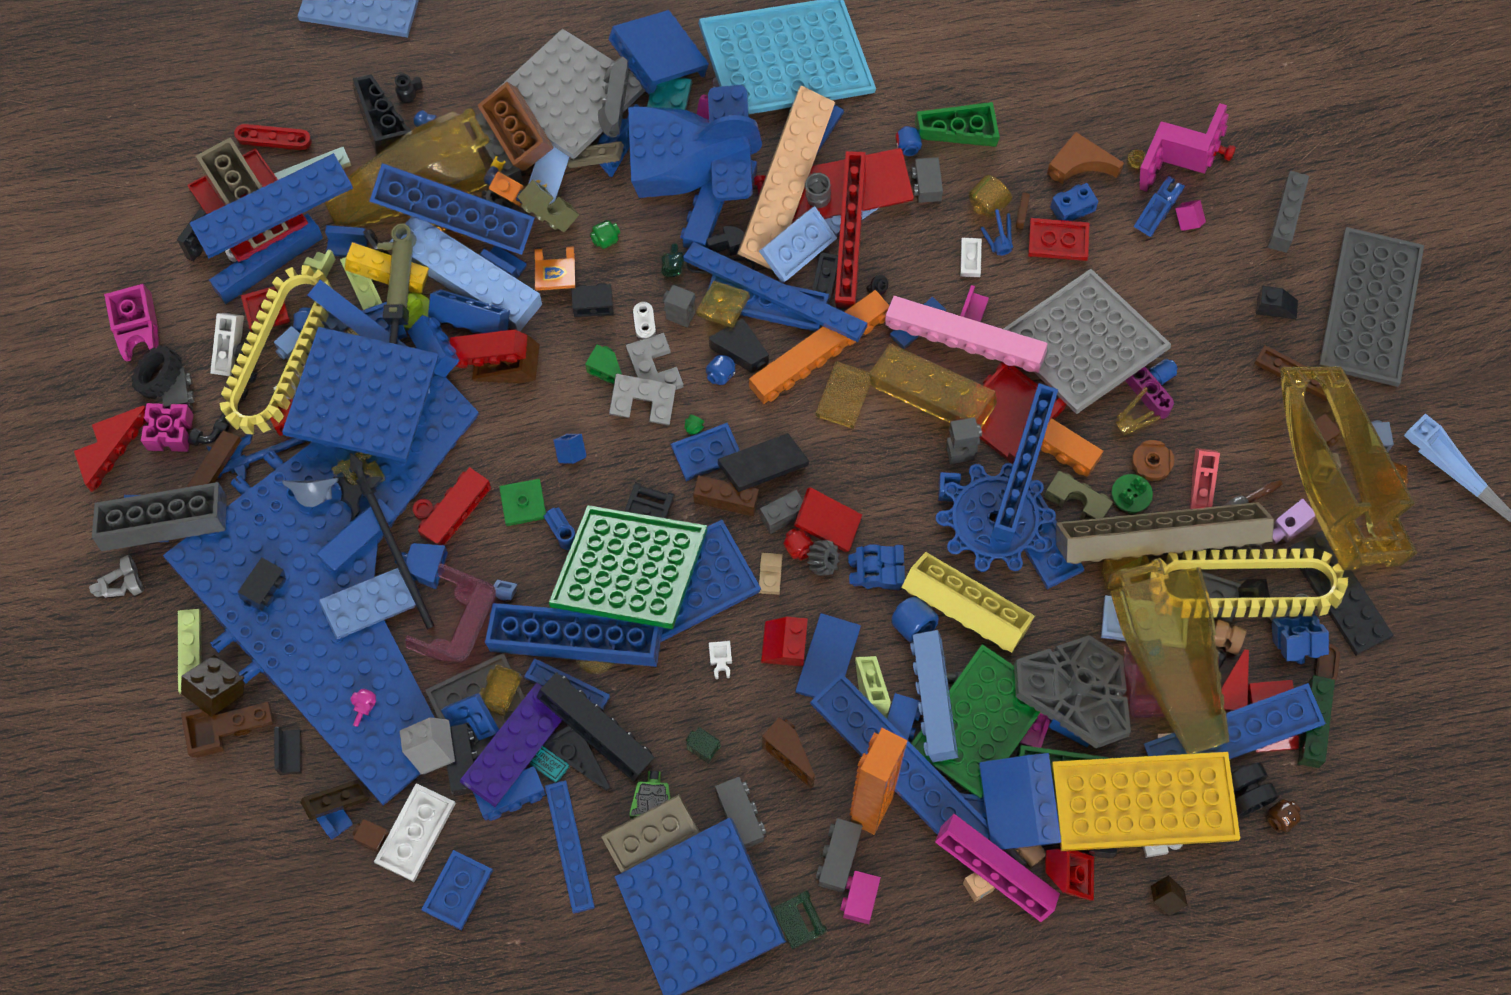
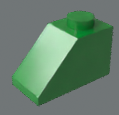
M596 345L585 363L586 371L614 385L615 375H622L615 352L607 346Z

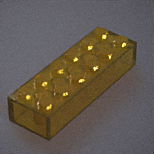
M891 343L869 373L872 387L949 423L975 417L976 423L980 424L982 428L997 404L996 392Z

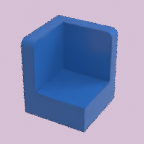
M565 434L553 440L559 463L574 464L586 458L582 434Z
M940 472L938 501H953L945 494L944 487L949 482H955L960 485V473Z

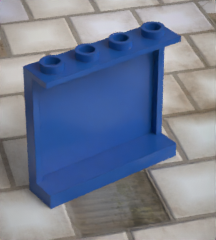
M669 10L612 27L608 39L619 55L628 60L629 69L648 94L655 92L657 84L695 72L704 77L709 65L707 59L701 54Z

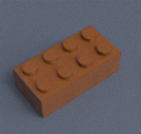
M509 82L504 83L477 105L513 166L525 171L554 148L519 89Z

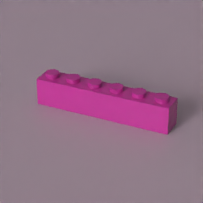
M953 814L941 826L935 843L1037 920L1042 922L1055 911L1060 895L1059 892L957 815Z

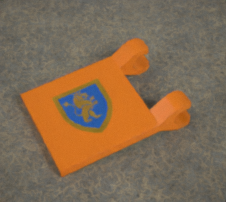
M574 246L566 247L567 258L544 260L543 249H535V291L575 288Z

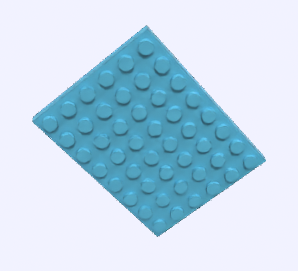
M815 0L699 19L698 24L719 87L744 86L748 93L749 114L792 107L801 85L830 100L872 94L876 91L844 0Z

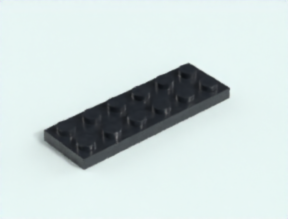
M1325 529L1288 548L1289 553L1291 549H1300L1299 559L1302 558L1305 549H1314L1313 558L1319 560L1322 559L1325 551L1332 555L1329 563L1331 567L1339 562L1344 566L1345 570L1342 578H1348V586L1340 605L1336 609L1331 605L1328 614L1355 656L1393 637V633ZM1300 568L1317 597L1323 596L1331 590V582L1322 571L1314 568Z

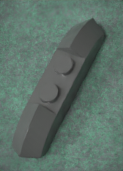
M625 57L617 59L606 71L603 81L606 82L605 94L607 96L603 98L602 108L598 111V121L601 129L607 136L613 138L620 134L628 85L629 67L628 60Z

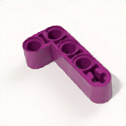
M1143 367L1125 380L1154 416L1159 419H1165L1170 415L1174 401L1146 367ZM1133 375H1139L1141 379L1135 378ZM1146 390H1152L1154 394H1150Z

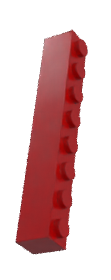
M846 151L835 293L836 308L849 309L856 304L866 170L865 152Z

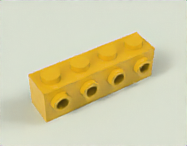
M352 242L345 260V271L389 285L392 255ZM411 263L409 292L422 294L428 277V267Z

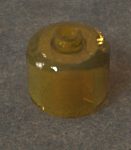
M985 175L969 192L968 198L973 205V210L977 214H983L985 217L993 219L996 218L995 210L998 209L999 213H1001L1011 202L1012 195L1008 188L996 177Z

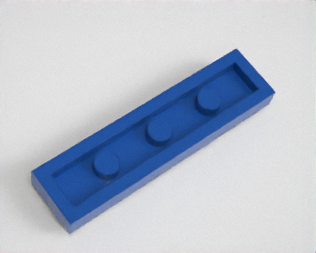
M534 658L524 676L526 680L534 684L538 683L543 687L557 672L567 677L572 686L577 690L583 691L587 699L604 710L610 699L609 694Z

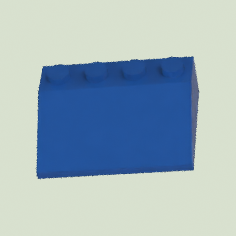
M1049 753L979 762L989 840L1002 850L1061 843Z

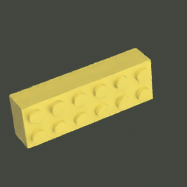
M927 552L911 567L901 587L910 595L917 596L929 606L939 609L946 616L954 618L961 622L964 627L971 628L983 638L993 641L1000 648L1011 653L1025 636L1035 617L1033 614Z

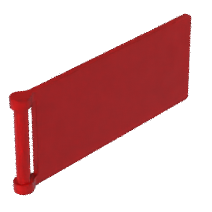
M901 148L866 155L863 211L914 200ZM845 159L812 166L809 176L814 173H822L830 180V203L823 208H817L824 219L841 215ZM758 175L753 179L754 184L757 186L758 194H760L766 178L765 175ZM805 187L792 223L812 208L806 200Z

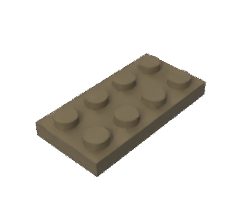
M680 794L602 834L601 838L620 872L623 873L699 834L700 831Z

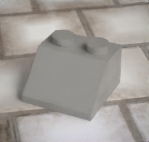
M428 718L400 730L402 752L421 774H427L455 762L449 720Z

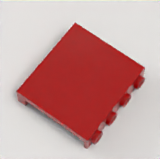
M1001 362L997 366L994 375H988L983 382L984 385L980 389L976 388L970 396L971 399L959 406L957 409V420L975 417L976 423L980 424L982 436L979 438L1013 464L1038 385L1016 367ZM1060 397L1058 400L1055 399L1050 419L1055 420L1065 409L1066 403Z

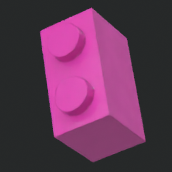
M854 871L853 877H848L846 889L850 891L848 898L843 897L840 909L844 911L843 918L865 924L870 923L881 877L859 871Z

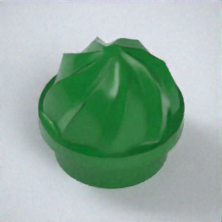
M690 414L688 419H685L684 428L688 434L695 435L704 429L703 424L705 421Z

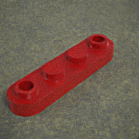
M241 124L234 131L237 142L243 145L305 150L312 143L310 134L302 129Z

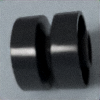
M1261 762L1250 766H1243L1231 773L1234 795L1240 794V796L1235 798L1237 817L1259 810L1280 797L1273 783L1259 785L1268 777Z

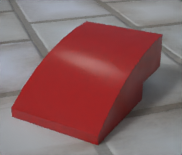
M1293 681L1250 683L1248 685L1249 705L1294 689ZM1299 735L1255 750V753L1299 749Z

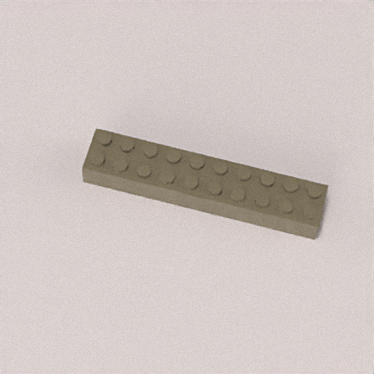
M1259 502L1058 522L1056 523V546L1067 563L1079 564L1081 561L1099 562L1102 559L1110 558L1119 560L1122 557L1131 556L1138 558L1149 554L1182 553L1187 550L1223 549L1226 546L1243 547L1246 544L1263 545L1265 542H1273L1274 518Z

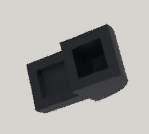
M724 226L722 235L716 234L707 239V248L716 253L728 250L730 256L736 255L745 233L737 227Z

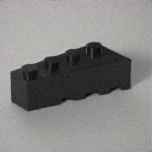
M372 74L353 78L354 94L375 153L378 154L413 145V132L406 126L401 115L396 112L394 105L384 95V91Z

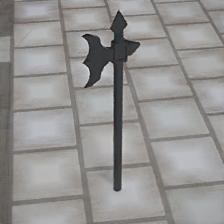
M350 453V470L356 473L358 484H351L346 477H333L339 478L337 483L342 491L340 501L345 502L350 507L351 522L361 511L359 506L361 496L363 495V497L367 498L427 630L434 627V623L374 495L377 492L375 487L380 484L382 476L370 477L365 475L362 469L363 462Z

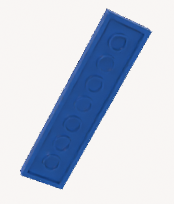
M333 153L190 222V225L207 257L211 258L353 189V186Z
M1309 683L1144 743V748L1148 756L1228 752L1229 760L1321 727L1326 723Z

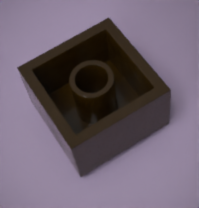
M213 655L181 676V694L212 717L244 695L243 679L245 677L239 676L237 671Z

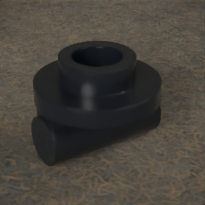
M876 275L866 289L869 293L876 290L882 295L888 289V280L883 275Z

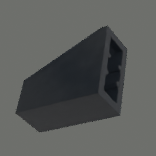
M743 318L709 337V347L722 356L730 357L734 363L751 373L756 370H762L769 363V354Z

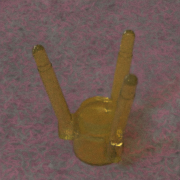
M1147 387L1117 416L1119 420L1115 423L1124 436L1161 419V416H1156L1142 422L1153 415L1154 411H1150L1136 420L1131 415L1126 417L1128 412L1146 393Z

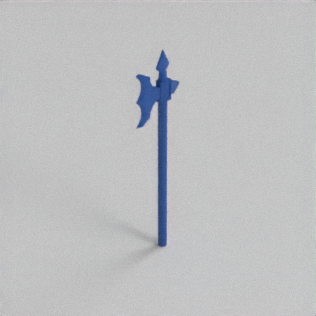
M246 434V436L241 438L242 441L218 478H221L223 473L231 471L232 474L236 472L237 476L241 475L245 480L247 475L246 468L250 467L249 463L264 458L267 453L271 455L269 452L272 450L278 453L304 443L307 440L292 438L245 456V454L242 455L241 453L251 443L253 435Z

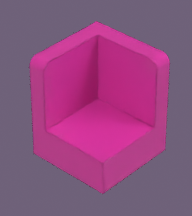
M1201 200L1183 202L1175 208L1182 231L1200 228L1206 222Z

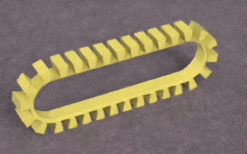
M302 265V275H298L294 268L291 267L285 270L290 277L283 282L279 277H276L272 282L278 293L271 289L268 290L266 297L269 301L264 299L261 305L265 312L259 310L256 316L260 323L254 321L251 327L254 333L249 332L246 338L250 345L244 343L241 349L245 356L239 353L236 360L240 367L234 364L231 371L235 378L229 376L226 382L230 389L224 387L221 393L227 401L220 403L221 411L236 430L240 427L245 434H254V425L257 424L264 433L271 430L266 422L271 417L278 423L283 419L284 415L278 409V406L286 410L288 409L290 401L287 397L292 399L295 394L292 386L298 387L300 380L297 375L302 376L304 370L302 364L305 365L308 358L306 353L309 354L311 350V342L314 341L318 327L324 328L321 320L326 322L329 316L327 311L316 302L312 306L267 408L257 415L245 416L238 412V402L289 291L301 284L315 286L319 280H322L332 288L324 273L319 269L314 273L310 266Z
M1247 549L1237 550L1235 559H1232L1233 550H1224L1222 560H1219L1220 550H1211L1208 560H1205L1206 550L1197 551L1195 560H1192L1193 550H1187L1183 552L1182 560H1178L1177 553L1173 552L1168 553L1166 563L1159 558L1154 564L1153 572L1150 574L1148 589L1153 588L1151 599L1154 604H1157L1164 598L1163 612L1171 615L1173 607L1182 608L1181 618H1190L1192 608H1195L1194 618H1203L1206 608H1209L1208 618L1217 617L1221 607V617H1231L1233 607H1236L1235 617H1244L1246 607H1249L1248 617H1258L1260 607H1263L1262 617H1271L1274 607H1276V617H1285L1288 607H1290L1289 617H1298L1301 607H1303V616H1312L1315 606H1317L1319 616L1328 614L1331 605L1335 609L1340 605L1348 586V578H1342L1345 568L1341 562L1331 567L1329 563L1332 555L1325 551L1321 560L1314 559V549H1305L1301 559H1299L1300 549H1291L1288 559H1286L1287 549H1278L1275 559H1272L1273 549H1264L1262 559H1259L1260 549H1251L1248 559H1246ZM1314 568L1322 571L1329 578L1331 590L1320 597L1183 599L1172 595L1166 589L1164 578L1168 573L1180 569Z

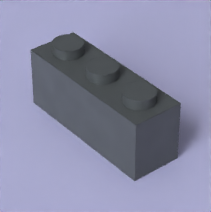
M740 777L716 785L715 792L726 819H733L745 848L764 842L766 830L762 821H757L755 814H758L754 801L750 802L747 794H750L746 782H741Z
M838 818L836 824L831 823L828 836L832 837L830 845L825 844L822 857L826 859L823 866L819 865L816 878L819 879L818 886L844 893L861 835L862 825Z

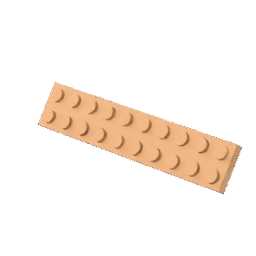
M802 85L799 87L737 254L771 269L759 250L791 225L805 187L806 179L811 171L835 105L834 101Z

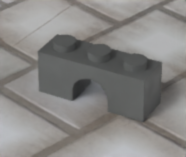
M975 417L951 421L949 427L950 437L946 441L949 463L973 461L975 453L978 452L977 445H980L979 437L982 436L980 424L976 423Z

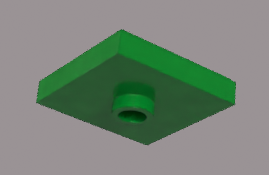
M540 479L499 486L506 526L544 519L546 509Z

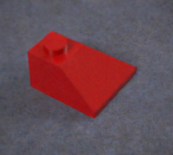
M1046 850V874L1063 893L1093 901L1094 856L1076 850Z

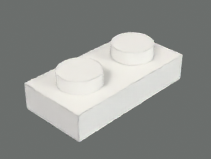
M962 238L960 276L980 277L982 239Z

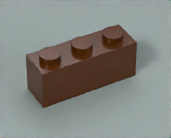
M698 475L693 493L694 503L754 517L759 499V489L751 487L738 492L731 482Z

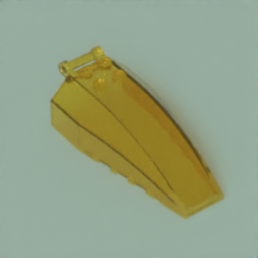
M472 108L466 109L460 115L452 111L416 127L350 174L348 179L353 189L324 202L335 225L357 228L367 223L378 222L381 218L400 215L399 213L401 212L370 202L382 163L466 193H471L486 186L487 184L484 182L486 169L477 149L488 144L490 139L482 131L475 118L474 110ZM469 121L477 139L472 140L463 123Z
M1158 558L1152 560V563L1128 570L1126 568L1118 570L1123 587L1110 591L1122 634L1151 692L1186 753L1192 754L1230 742L1226 711H1224V694H1222L1220 683L1222 678L1218 667L1217 657L1219 655L1215 644L1214 635H1216L1213 608L1201 567L1165 574L1163 564ZM1152 571L1156 573L1157 577L1134 584L1131 583V577Z

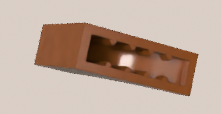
M1075 132L1051 161L1047 174L1054 181H1059L1062 184L1070 177L1087 171L1103 172L1117 178L1122 171L1124 162Z

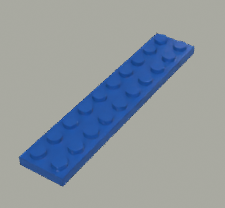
M842 673L810 702L820 715L861 757L864 753L868 754V744L874 732L879 734L881 728L906 739ZM907 741L895 792L937 835L941 826L955 814L988 839L987 821Z

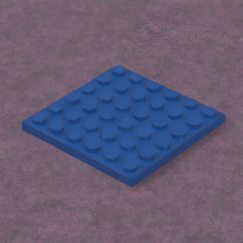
M318 327L282 431L283 435L407 463L439 354Z
M728 818L615 876L663 995H681L786 942L732 818Z

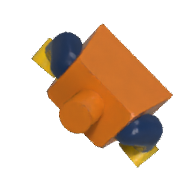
M496 156L484 177V182L489 185L488 189L522 208V202L518 196L525 189V186L500 173L505 165V160L499 162L497 160L498 156Z

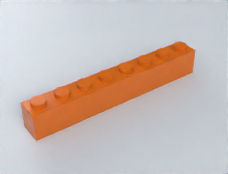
M874 290L844 312L867 322V328L863 333L867 335L878 323L882 324L886 321V313L890 305ZM823 326L750 377L749 387L763 404L768 401L772 402L779 396V393L791 389L796 381L805 379L813 369L822 367L827 362V359L832 356L836 357L842 352L844 347L847 345L851 346L856 341Z

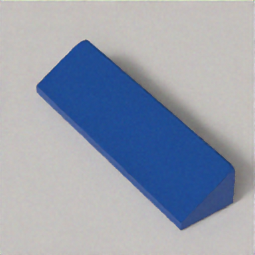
M378 498V504L387 523H389L396 515ZM371 506L366 508L316 553L328 569L335 571L381 530Z

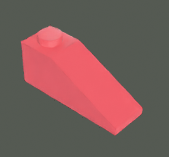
M1199 448L1195 450L1190 509L1212 507L1220 457L1218 451Z

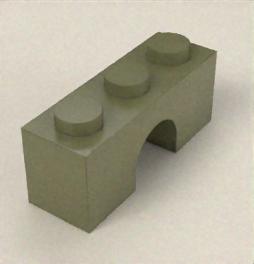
M533 179L518 196L522 202L521 207L526 212H533L542 222L546 220L547 224L554 230L558 228L565 232L579 216L574 207L559 196L553 203L549 204L554 199L544 186Z
M1058 471L1044 498L1061 508L1069 499L1081 501L1084 505V510L1080 517L1082 520L1105 518L1113 504V501L1107 495L1095 492L1088 484L1080 483L1072 475L1062 473L1061 471Z

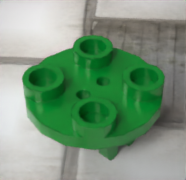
M1123 475L1112 486L1111 499L1120 510L1127 512L1129 515H1135L1147 509L1152 501L1153 491L1151 485L1139 475Z

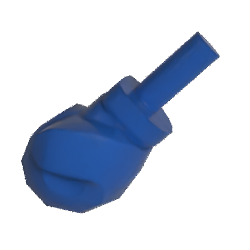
M423 110L417 112L414 116V125L421 130L435 128L436 124L448 125V121L437 120L436 115L427 114Z

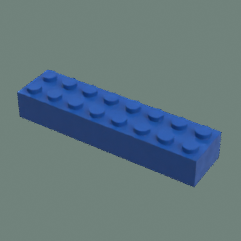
M384 163L381 165L370 198V202L521 255L525 249L535 219L534 216Z
M493 603L485 644L490 652L657 667L663 627L556 608Z

